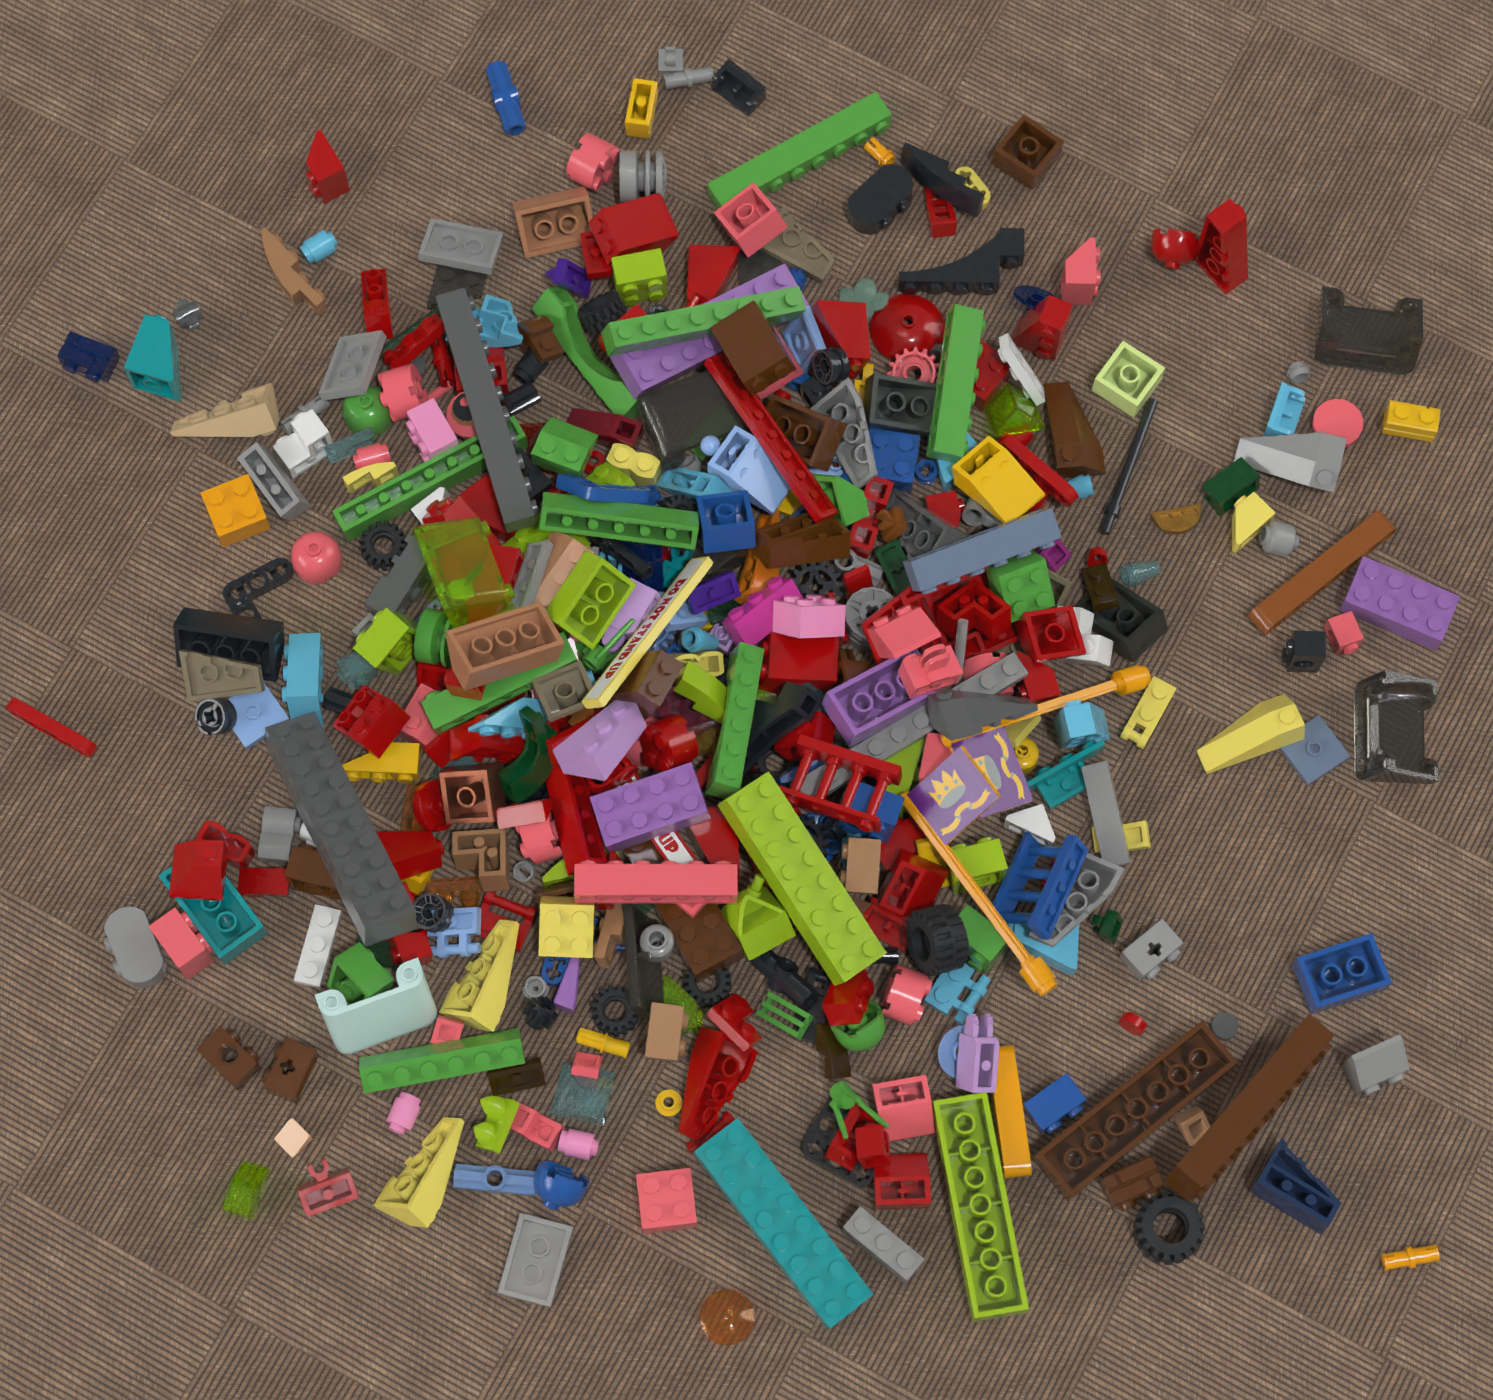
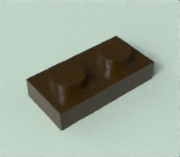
M1106 563L1082 568L1081 576L1093 611L1118 607L1119 599Z
M540 1057L525 1060V1064L488 1070L493 1096L546 1085Z

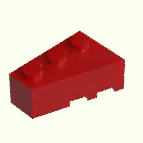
M1049 295L1039 302L1034 310L1030 309L1026 316L1022 315L1019 317L1011 339L1016 346L1035 353L1039 358L1055 361L1067 334L1073 304Z
M486 714L477 715L475 719L449 730L450 760L458 761L461 757L469 756L474 757V762H483L484 757L498 759L500 764H512L522 753L526 740H523L522 736L502 738L501 734L480 736L478 732H468V727L489 716Z

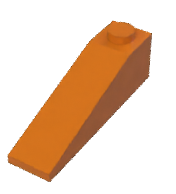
M778 509L773 515L768 512L759 515L755 528V541L757 539V530L779 523L780 511ZM756 547L749 548L738 583L741 596L734 598L741 605L748 601L747 598L751 594L764 589L770 579L779 576V568L770 569L756 556Z

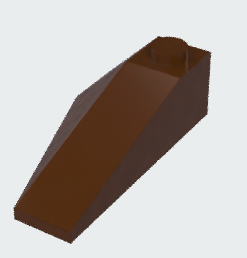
M1069 382L1043 384L1054 471L1063 479L1074 478L1081 474L1083 476L1105 475L1103 449Z

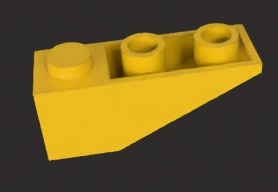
M392 742L380 759L367 753L342 766L350 782H358L361 778L371 779L372 782L384 783L386 780H397L401 784H411L413 781H420L422 750L419 743Z

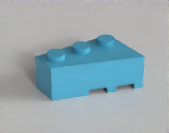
M321 633L289 634V645H284L285 660H288V665L283 666V679L287 681V686L282 687V700L288 704L290 719L315 712L322 727H324V718L321 711V703H324V695L321 694L322 680H324Z
M1081 700L1065 703L1066 706L1062 707L1061 711L1053 719L1060 750L1082 746L1091 741L1096 743L1101 740H1111L1104 709L1090 702L1082 703Z

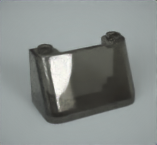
M1322 286L1315 339L1316 361L1324 365L1406 375L1414 370L1423 341V299H1400L1396 303L1394 311L1391 312L1344 305L1345 295L1340 289Z
M708 370L648 392L641 396L637 403L644 433L656 458L661 463L663 472L679 468L686 458L685 451L700 446L702 439L708 435H713L720 439L729 435L735 425L753 435Z
M1384 670L1358 682L1354 691L1355 775L1357 779L1367 782L1432 784L1439 781V767L1436 760L1425 758L1424 711L1430 709L1438 699L1437 681Z

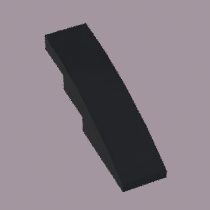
M905 142L900 163L933 193L977 218L981 213L985 194L966 186V177L948 170V161Z

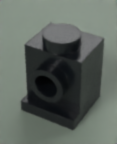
M816 377L801 384V398L808 408L813 407L832 391L829 384H821Z

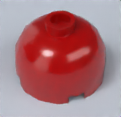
M1153 229L1151 250L1153 256L1158 261L1165 263V268L1179 270L1180 265H1188L1195 260L1199 252L1197 245L1200 236L1195 238V233L1168 229L1167 234H1160L1161 229Z

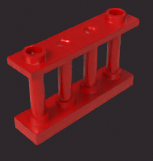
M800 734L797 748L802 759L790 789L779 785L792 808L798 806L857 825L859 829L865 832L876 831L880 833L882 829L881 819L876 816L887 786L891 784L899 786L902 779L901 766ZM819 760L825 762L827 767L814 797L802 793L800 790L812 761ZM844 768L850 770L852 776L839 805L827 801L825 798L837 769ZM869 776L875 778L878 782L864 813L850 807L862 777Z

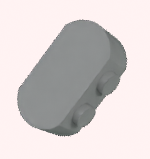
M128 906L117 909L108 917L104 926L107 937L103 938L107 951L109 953L113 952L116 961L112 962L117 976H123L127 983L134 987L149 988L163 979L168 965L156 936L148 927L151 925V922L145 912L139 908Z

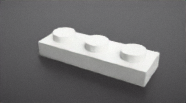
M1007 333L999 337L1000 348L998 349V354L1004 363L1008 362L1010 365V372L1015 381L1020 380L1022 383L1021 387L1027 399L1032 398L1036 406L1044 403L1045 395L1042 384L1009 334Z
M315 904L294 977L295 983L321 989L340 923L341 910Z

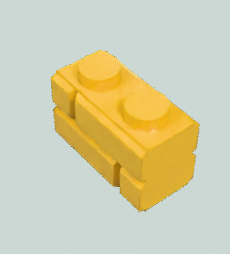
M633 79L625 119V132L627 136L650 139L658 99V82Z
M1390 400L1384 413L1382 434L1432 442L1438 432L1441 409Z

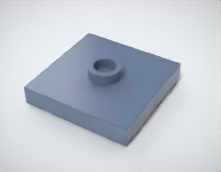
M1320 715L1305 724L1304 740L1279 748L1307 787L1350 758L1349 753Z

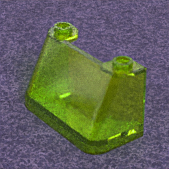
M479 517L423 524L413 528L438 598L453 628L515 609L512 598L516 596L510 582L504 583L488 542V536L492 533L486 520L481 521Z

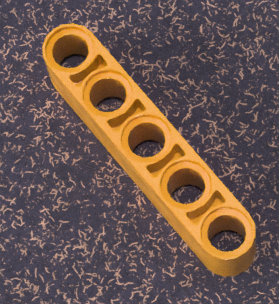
M1013 1045L999 1046L996 1092L991 1093L1002 1173L1004 1179L1031 1176V1160L1015 1050Z

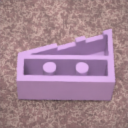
M614 700L552 751L564 774L605 781L646 729L647 725L636 703Z

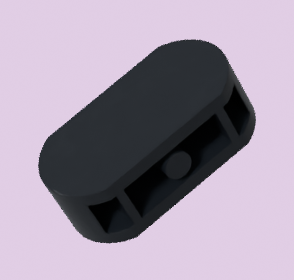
M895 164L883 165L848 199L847 218L851 227L865 235L877 234L882 228L887 229L893 223L894 217L899 212L904 213L912 203L913 179L910 173L905 168Z

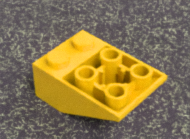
M990 436L986 437L952 466L954 484L1002 523L1021 517L1045 497V493L1009 451Z

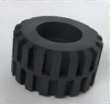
M943 903L913 911L908 916L906 922L907 946L911 958L920 972L925 973L926 976H935L964 967L968 960L969 942L963 921L952 906Z
M1161 1192L1158 1196H1152L1140 1208L1133 1223L1135 1228L1133 1236L1138 1241V1249H1143L1145 1252L1144 1256L1147 1258L1152 1257L1154 1259L1153 1262L1158 1264L1160 1262H1165V1265H1171L1175 1262L1178 1264L1191 1257L1200 1247L1199 1245L1205 1236L1203 1232L1206 1226L1202 1221L1204 1218L1203 1213H1199L1197 1210L1199 1206L1195 1202L1193 1204L1191 1202L1188 1203L1176 1192L1172 1194ZM1172 1214L1182 1222L1184 1237L1178 1243H1167L1156 1235L1154 1220L1158 1215Z

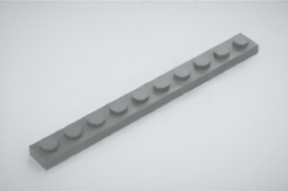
M1013 652L955 686L952 690L997 695L1028 677V672ZM928 703L849 750L886 761L927 737V733L937 731L930 726ZM826 763L807 774L800 792L815 797L827 767ZM844 768L837 769L827 795L849 783L852 772Z

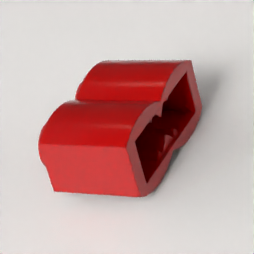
M205 821L196 836L197 839L224 841L229 849L227 863L236 869H246L256 855L251 844L244 837L228 833L222 825L213 821Z

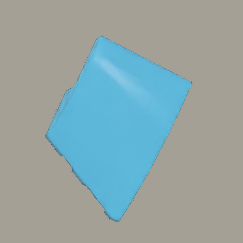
M486 294L481 309L476 307V310L472 311L474 319H480L483 332L479 333L481 341L486 340L488 347H509L522 343L523 335L518 331V321L512 313L513 308L510 301Z

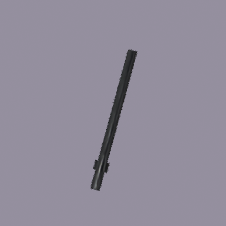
M1148 399L1111 502L1106 505L1104 511L1105 518L1100 529V533L1103 535L1110 534L1114 520L1119 517L1121 512L1120 504L1158 401L1155 399Z

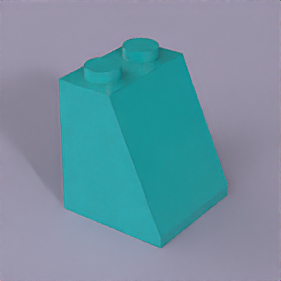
M145 314L125 363L124 370L132 388L180 402L182 395L178 346L170 322L163 316Z

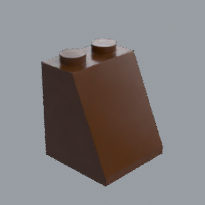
M754 300L710 327L742 383L752 396L765 390L768 386L786 377L796 369L773 325Z
M663 650L647 651L607 704H611L614 700L636 703L645 721L661 706L684 664Z

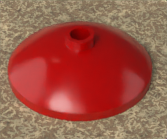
M914 294L892 296L889 298L887 305L882 310L874 312L871 318L870 337L874 347L884 358L894 363L897 360L895 355H903L904 349H907L909 352L913 351L914 347H917L918 352L927 349L928 357H930L929 352L933 346L943 343L945 331L943 316L939 309L924 297ZM911 320L913 323L908 325L904 321Z

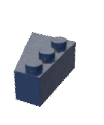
M1281 1138L1249 1192L1322 1235L1332 1222L1341 1202L1318 1177H1314L1304 1166L1305 1162L1300 1157L1297 1158L1287 1147L1288 1144L1285 1140Z

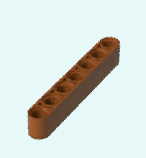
M1380 510L1376 511L1258 604L1247 617L1264 635L1269 634L1360 562L1363 556L1366 557L1390 538L1397 528Z

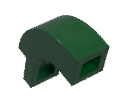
M529 706L519 710L526 733L524 749L512 764L497 772L503 793L517 804L531 796L542 786L554 766L550 761L546 740L557 735V731L547 725L545 717L540 712H535Z

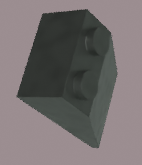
M873 373L865 380L863 397L868 430L875 428L915 435H930L937 384Z
M1112 579L1119 599L1118 607L1094 612L1088 594L1074 607H1080L1094 613L1092 630L1097 635L1114 641L1113 650L1133 663L1169 629L1161 608Z

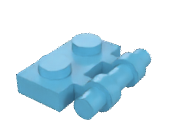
M964 964V967L940 974L928 996L924 999V1003L947 1016L951 1008L957 1010L958 1013L954 1020L963 1025L967 1015L974 1013V1006L979 998H983L986 994V987L991 980L987 976L981 975L977 982L972 981L970 978L975 970ZM966 988L971 992L965 1002H961L958 1000V997L963 989Z

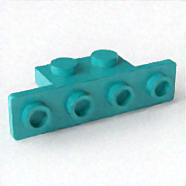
M1101 740L1097 743L1091 741L1081 748L1082 751L1073 756L1072 753L1067 754L1059 760L1060 764L1053 768L1050 766L1044 767L1036 773L1037 777L1030 781L1026 778L1030 792L1036 789L1048 809L1052 810L1086 791L1081 767L1085 766L1083 762L1104 750V741Z

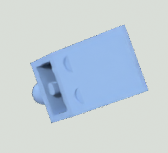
M735 425L722 444L713 435H708L702 439L700 443L702 452L705 455L713 456L707 464V474L717 475L733 492L748 490L750 503L773 515L790 492L791 487L755 436Z

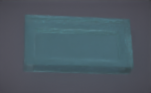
M368 427L325 446L324 450L329 463L333 464L356 454L357 448L376 443L375 435L371 427Z

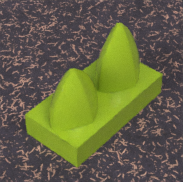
M488 1096L480 1099L487 1118L485 1122L473 1127L477 1139L475 1146L484 1151L500 1154L520 1103L513 1099Z

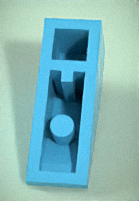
M671 465L667 466L655 485L658 489L671 495L681 494L689 496L688 499L692 498L695 501L693 505H697L696 496L733 492L717 475Z

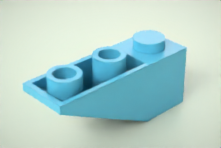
M523 697L468 727V732H478L480 736L501 734L502 738L522 736V739L526 740V733L519 710L529 706L535 712H540L545 719L546 716L539 699Z

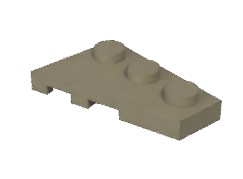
M782 206L779 214L788 228L759 250L790 267L795 266L797 270L802 269L805 275L823 284L835 265V259L815 239H812L806 233L804 227L799 222H796L789 215L786 208Z
M185 649L179 650L188 702L265 691L262 669L259 664Z

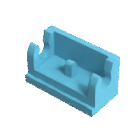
M1282 382L1264 436L1294 434L1306 399L1303 390Z

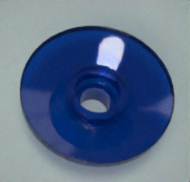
M1026 285L1017 286L1013 292L1015 298L1027 307V311L1030 309L1034 310L1037 304L1049 295L1056 297L1046 290Z

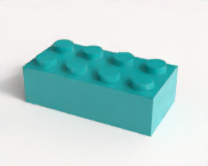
M172 866L158 875L168 891L170 889ZM227 877L225 878L223 901L174 898L224 966L268 934L263 924Z

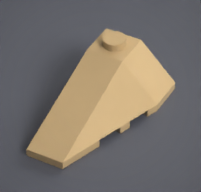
M272 383L249 389L240 393L242 398L230 403L227 400H223L210 412L200 410L174 421L170 433L172 436L255 437L258 435H271L277 430L280 420L274 387Z

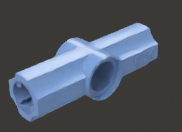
M456 1164L453 1188L487 1191L492 1194L507 1193L535 1196V1171L505 1169L499 1166L485 1167ZM491 1175H502V1183L498 1186H491L488 1183Z

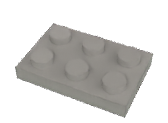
M431 218L418 253V261L492 275L504 240V232Z
M382 330L339 338L318 393L323 401L366 394L386 340V335Z
M520 1213L497 1293L551 1308L574 1228L569 1225Z

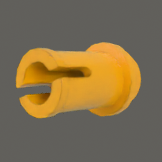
M875 137L870 139L872 145L869 142L866 143L864 150L869 152L878 161L880 167L894 163L896 158L894 152L887 150Z

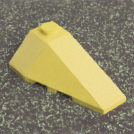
M1283 694L1257 704L1197 750V755L1206 774L1304 740L1305 724L1295 703Z
M499 919L482 943L481 954L474 962L469 961L465 967L468 970L460 983L455 981L450 988L439 1011L440 1014L463 1021L465 1025L477 1030L494 1032L505 1008L519 930L518 922Z
M443 1117L422 1141L423 1148L413 1158L409 1156L404 1162L407 1167L397 1178L392 1176L373 1206L410 1226L428 1228L434 1221L436 1213L442 1204L464 1121L461 1118Z

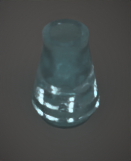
M1157 560L1127 562L1125 566L1121 567L1120 574L1125 586L1131 585L1135 587L1154 576L1160 575L1161 568Z

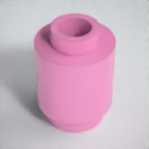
M401 1092L400 1096L395 1098L386 1122L390 1124L389 1129L404 1135L405 1131L411 1132L421 1109L419 1106L421 1100L411 1094Z
M569 1129V1131L562 1130L558 1151L564 1152L565 1156L590 1161L591 1156L597 1155L599 1140H595V1134L575 1129Z

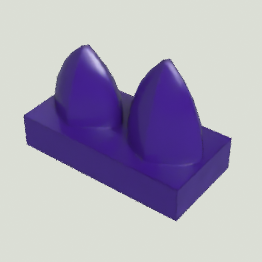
M558 258L556 267L546 271L545 275L554 284L579 298L589 297L592 279L587 280L585 269L567 259Z
M729 570L698 583L687 598L691 613L694 615L741 596L734 572Z

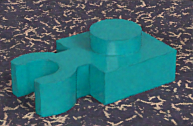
M672 547V561L664 560L656 584L669 588L684 569L685 563L692 558L693 550L686 549L684 555L680 556L679 551L681 548Z

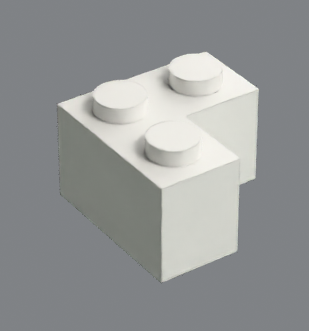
M313 409L308 412L299 413L294 418V421L291 422L294 433L281 437L272 446L276 457L292 479L335 452L329 431Z
M1073 607L1087 653L1081 656L1056 660L1064 663L1110 667L1114 641L1101 635H1092L1094 613L1080 607Z

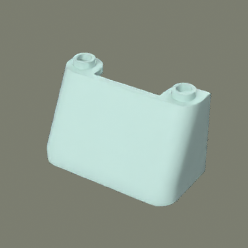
M418 958L407 961L398 967L396 979L399 987L359 1002L347 1005L343 994L333 989L315 995L332 1041L340 1053L346 1055L353 1054L434 1023L437 1018V1008Z

